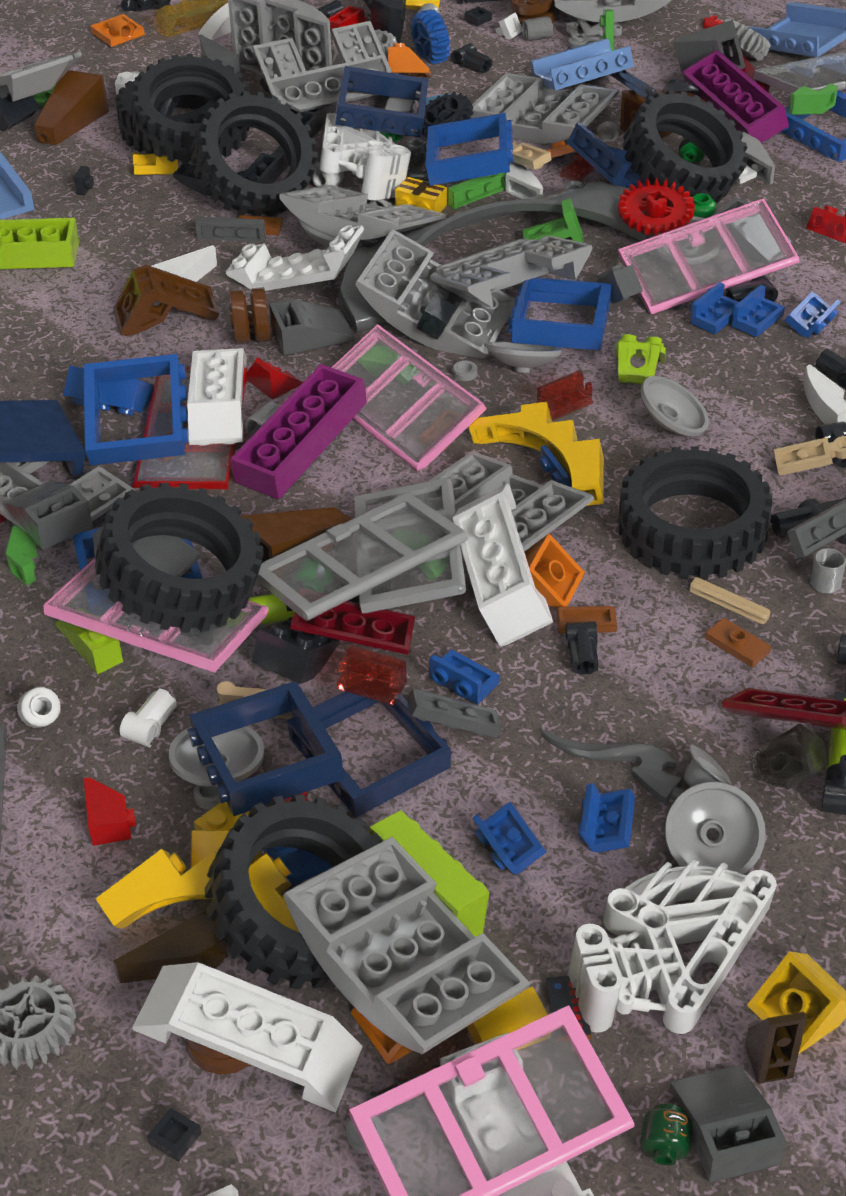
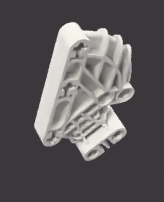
M328 113L323 132L319 169L330 174L352 171V174L356 175L359 179H363L361 193L368 194L367 199L369 200L395 198V189L406 179L411 151L404 146L392 144V137L387 139L379 131L335 125L337 114Z
M694 859L688 866L671 868L672 864L667 862L659 871L636 880L624 889L618 888L609 893L603 923L606 929L618 937L614 939L608 937L606 931L596 924H585L579 927L576 932L567 975L570 977L572 987L576 988L575 996L576 998L579 997L578 1005L582 1017L590 1025L591 1031L603 1032L609 1029L617 1009L621 1014H629L632 1010L649 1012V1010L664 1011L663 1023L666 1028L677 1034L690 1032L769 910L777 886L773 875L763 870H755L746 876L727 870L728 864L724 862L718 868L698 866L699 861ZM695 900L693 903L675 905L679 901ZM703 941L685 968L677 945ZM629 943H631V947H630V948H624V947L628 946ZM704 963H713L719 967L709 983L698 984L692 980L699 967ZM650 991H657L661 1003L650 1002V999H648Z

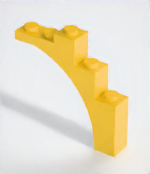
M547 402L521 405V412L480 417L468 426L473 443H514L536 449L540 452L541 446L547 445L568 473L572 481V488L593 495L594 500L587 506L604 504V456L600 438L577 441L573 420L552 422Z
M161 849L95 899L113 926L120 929L127 927L154 910L174 903L198 899H213L205 898V886L210 879L207 877L209 867L217 853L213 851L187 872L183 873L187 867L175 852L171 855ZM266 853L249 866L248 872L252 889L263 908L274 919L300 933L286 904L284 895L281 894L292 885L287 878L291 872L280 857L274 860Z

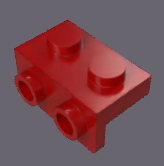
M825 205L824 208L814 206L806 228L846 243V212L845 215L837 213L838 209L829 205Z

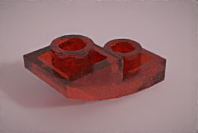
M579 153L573 155L571 164L561 168L560 176L581 182L595 168Z

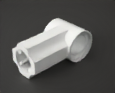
M159 688L158 691H154L136 713L131 711L125 715L120 725L121 737L150 748L152 740L160 736L162 724L177 707L176 699L166 690Z

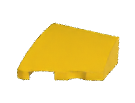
M132 152L134 175L173 174L178 169L177 159L171 162L167 160L165 155L158 157L154 153L139 154L138 152Z

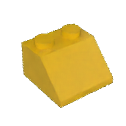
M789 951L747 1006L762 1021L771 1017L804 1012L806 1023L799 1050L800 1054L839 1027L845 1020L846 990L808 954Z

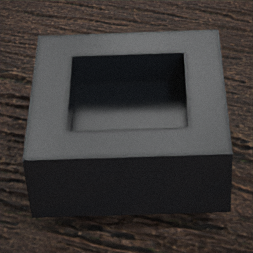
M478 6L464 12V20L479 26L492 20V12Z
M80 166L73 178L76 195L85 196L87 191L93 188L94 179L90 175L88 166Z
M170 1108L148 1134L147 1138L151 1146L179 1162L200 1136L201 1128L199 1124Z

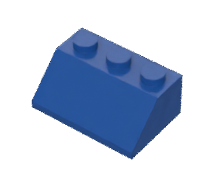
M70 365L63 395L72 398L73 404L84 406V368ZM139 379L99 382L100 409L110 411V407L118 408L117 413L133 416L134 411L142 413L151 401L154 385Z

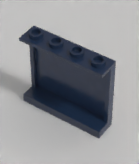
M576 123L567 143L612 184L626 188L633 184L636 187L640 176L638 173H633L630 169L632 163L627 162L624 156L627 151L607 146L586 126Z
M57 400L0 401V463L65 461L72 475H83L86 451Z

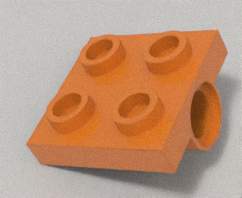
M125 14L90 25L91 33L111 47L145 35L144 27Z

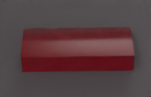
M300 591V595L310 603L324 597ZM346 601L308 621H305L294 612L290 629L408 655L415 616L385 609L362 614L360 604Z
M746 688L722 700V707L732 714L846 730V700L755 688Z

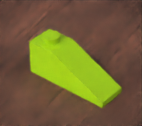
M81 610L77 611V613L95 618ZM62 620L55 622L57 628L97 675L123 662L119 640Z

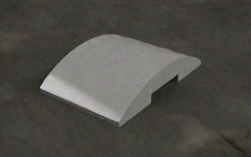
M228 0L233 53L239 56L241 69L263 76L252 47L287 38H293L306 71L332 66L330 21L315 7L300 0Z
M554 0L555 7L561 11L593 22H599L600 15H603V9H612L614 11V22H622L646 16L672 1Z
M505 73L472 104L474 114L470 117L478 118L506 113L507 120L512 122L513 138L535 144L555 143L569 139L576 123L587 127L619 94V91L580 84L574 91L565 89L553 90L543 86V78Z
M334 185L281 193L279 197L284 205L304 223L334 237L339 234L341 228L352 225V227L362 225L364 231L360 240H368L388 236L392 229L399 233L434 224L446 217L444 213L409 204L390 208L368 204V194Z
M392 229L356 281L355 285L362 296L380 316L410 338L435 350L475 358H486L489 353L486 349L487 343L495 342L512 312L515 298L498 290L491 293L493 308L467 301L432 282L430 275L437 273L436 268L440 265L431 260L434 252ZM434 294L456 306L438 340L416 328Z
M474 451L429 480L434 481L444 478L452 480L456 512L459 508L508 483L517 506L511 512L524 551L594 500L591 494L553 480L543 486L513 475L510 464ZM442 490L414 495V497L435 511L444 510ZM407 506L401 508L407 517L419 515ZM432 523L418 526L436 539L447 535Z
M391 837L285 892L284 899L309 949L347 1000L384 1034L408 1049L424 1054L525 991L531 983L484 933L475 937L434 894L436 882Z

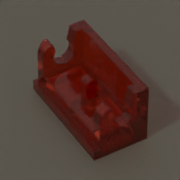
M580 370L537 387V403L547 402L551 420L554 421L593 404L592 383L589 381L584 386V374Z
M352 645L348 646L347 652L337 669L338 672L342 673L337 682V689L391 705L395 704L407 683L405 660Z

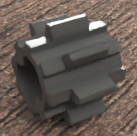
M418 138L408 140L406 148L411 151L409 165H423L426 162V142L424 143L423 139L420 140Z

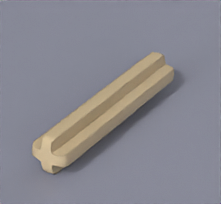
M695 577L690 584L689 591L759 624H765L770 617V610L704 579Z

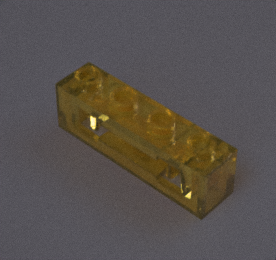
M183 0L179 4L172 6L165 5L161 9L155 10L157 30L165 38L202 28L215 12L228 3V0ZM183 25L185 27L182 29L175 30V27L177 26L181 27Z

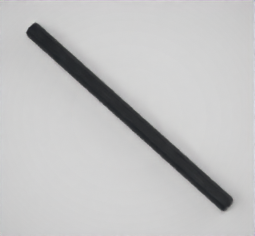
M626 70L609 74L645 99L649 96H654L656 92L653 87Z

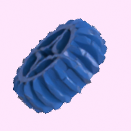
M426 9L414 15L411 25L414 49L417 50V53L422 58L432 64L446 61L450 55L451 47L449 43L451 41L448 36L447 26L444 24V19H441L440 13H437L436 10Z

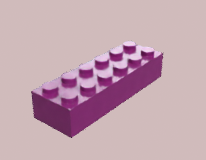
M718 50L682 71L685 82L699 89V92H696L697 96L705 100L706 103L707 101L713 103L712 107L718 111L721 109L726 113L725 117L728 120L732 119L736 124L734 128L737 131L751 135L758 139L761 144L789 126L784 106Z
M320 364L230 459L235 483L279 500L366 405L367 398L364 379Z

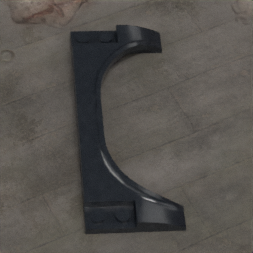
M263 77L260 80V85L270 94L266 81ZM336 104L299 112L303 116L301 121L303 125H309L312 130L309 134L310 138H313L325 124L326 115L336 111ZM290 109L295 115L298 113V111ZM279 145L272 154L261 153L247 170L237 172V174L252 182L271 184L289 166V161L283 148ZM182 164L173 173V178L186 187L212 196L209 190L204 191L200 185L203 181L201 177H195L194 170L197 165Z

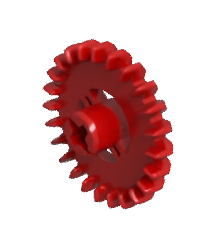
M647 178L645 187H643L642 183L638 180L636 187L630 184L629 190L624 189L623 195H620L618 203L619 216L625 224H628L629 228H636V232L644 231L645 235L653 233V236H658L659 233L663 234L690 223L695 211L694 199L690 197L689 191L684 192V186H680L676 191V182H673L671 187H667L668 181L665 179L663 185L660 186L658 178H656L654 185H651Z

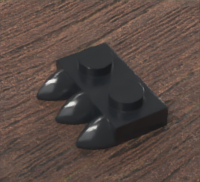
M680 79L670 80L661 90V92H666L667 90H673L674 92L683 91L693 95L699 92L697 87L688 84V82H682Z

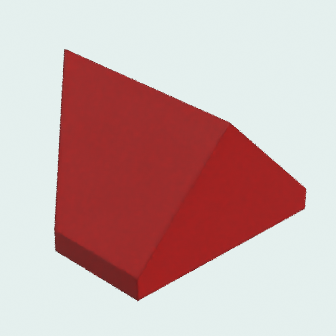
M258 357L248 370L247 381L272 400L303 383L289 371L285 370L283 373L280 367H275Z

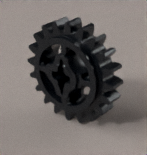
M453 92L451 95L445 93L444 96L440 97L438 95L436 99L429 100L430 103L425 106L422 136L425 135L427 138L428 126L471 119L470 116L474 114L472 111L473 106L467 95L463 96L462 93L457 95L456 92Z

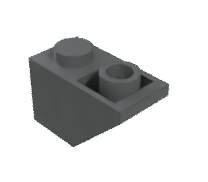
M622 264L616 265L608 269L609 271L598 275L599 280L595 281L597 283L612 284L610 302L613 304L643 292L633 265L624 268Z

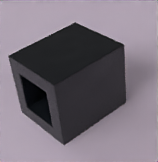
M434 294L416 328L438 340L456 306Z

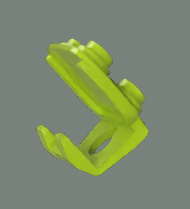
M623 334L621 336V339L615 343L614 349L615 356L618 358L619 382L643 384L647 378L655 375L658 360L661 363L666 361V348L661 338L647 337L645 342H638L635 335ZM632 357L645 358V364L640 368H636L631 365L630 360Z

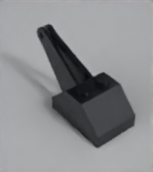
M364 0L371 11V14H368V21H371L374 30L387 31L396 37L397 43H400L406 14V0Z

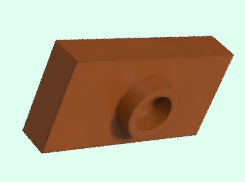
M724 617L705 632L706 640L752 668L771 651V645Z

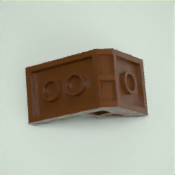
M149 265L133 269L113 307L120 334L124 336L138 334L164 322L172 306L182 312L194 313L202 319L216 320L219 315L210 286ZM154 301L161 302L157 306L153 305Z

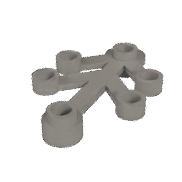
M577 18V22H568L566 24V32L571 36L568 40L570 48L600 40L599 36H603V27L600 28V22L592 28L589 27L588 20ZM614 22V36H619L622 34V26ZM578 26H580L583 34L578 33Z

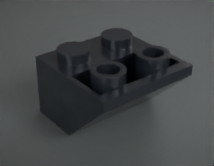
M10 91L6 94V97L2 98L0 96V131L5 132L33 116L41 108L35 98L29 96L13 102Z
M293 617L260 628L251 662L292 681H297L298 684L314 679L325 666L340 641L334 638L290 629Z

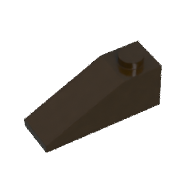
M204 911L113 960L117 979L120 983L157 979L162 967L167 965L199 962L216 969L223 963L224 959L228 958L226 939L218 940L214 933L216 925L212 920L208 919V915Z
M804 1012L767 1018L748 1028L745 1048L758 1084L794 1077L806 1023Z

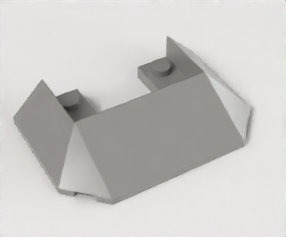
M371 21L332 29L331 36L342 64L314 70H305L293 38L254 45L252 49L271 96L278 97L277 102L283 105L287 102L292 106L291 109L304 112L338 104L345 66L391 73L392 70ZM347 90L345 102L376 96L377 94Z
M81 51L52 57L1 73L0 96L4 98L10 91L14 102L52 89L82 56Z
M543 236L541 240L518 239L439 265L436 268L437 273H432L430 278L432 282L467 301L493 308L491 293L522 283L524 280H530L548 273L576 280L592 251V245L555 236Z
M50 461L0 463V514L24 531L25 529L8 512L2 502L44 484L33 477L31 473ZM100 466L69 484L74 486L88 500L92 521L106 513L109 509H112L113 502L117 498L124 500L126 492L132 489L135 491L134 488Z

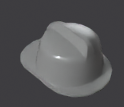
M690 746L692 760L684 774V779L690 788L707 782H721L732 785L728 775L713 757L697 746Z

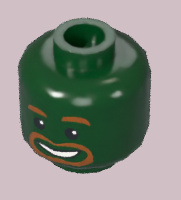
M671 1104L656 1105L643 1118L642 1150L648 1156L653 1157L655 1163L665 1166L674 1165L676 1160L685 1158L691 1148L692 1125L690 1118L678 1106Z

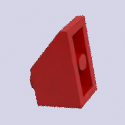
M90 777L83 778L88 828L92 845L96 846L132 839L130 828L137 827L134 808L127 809L125 796Z

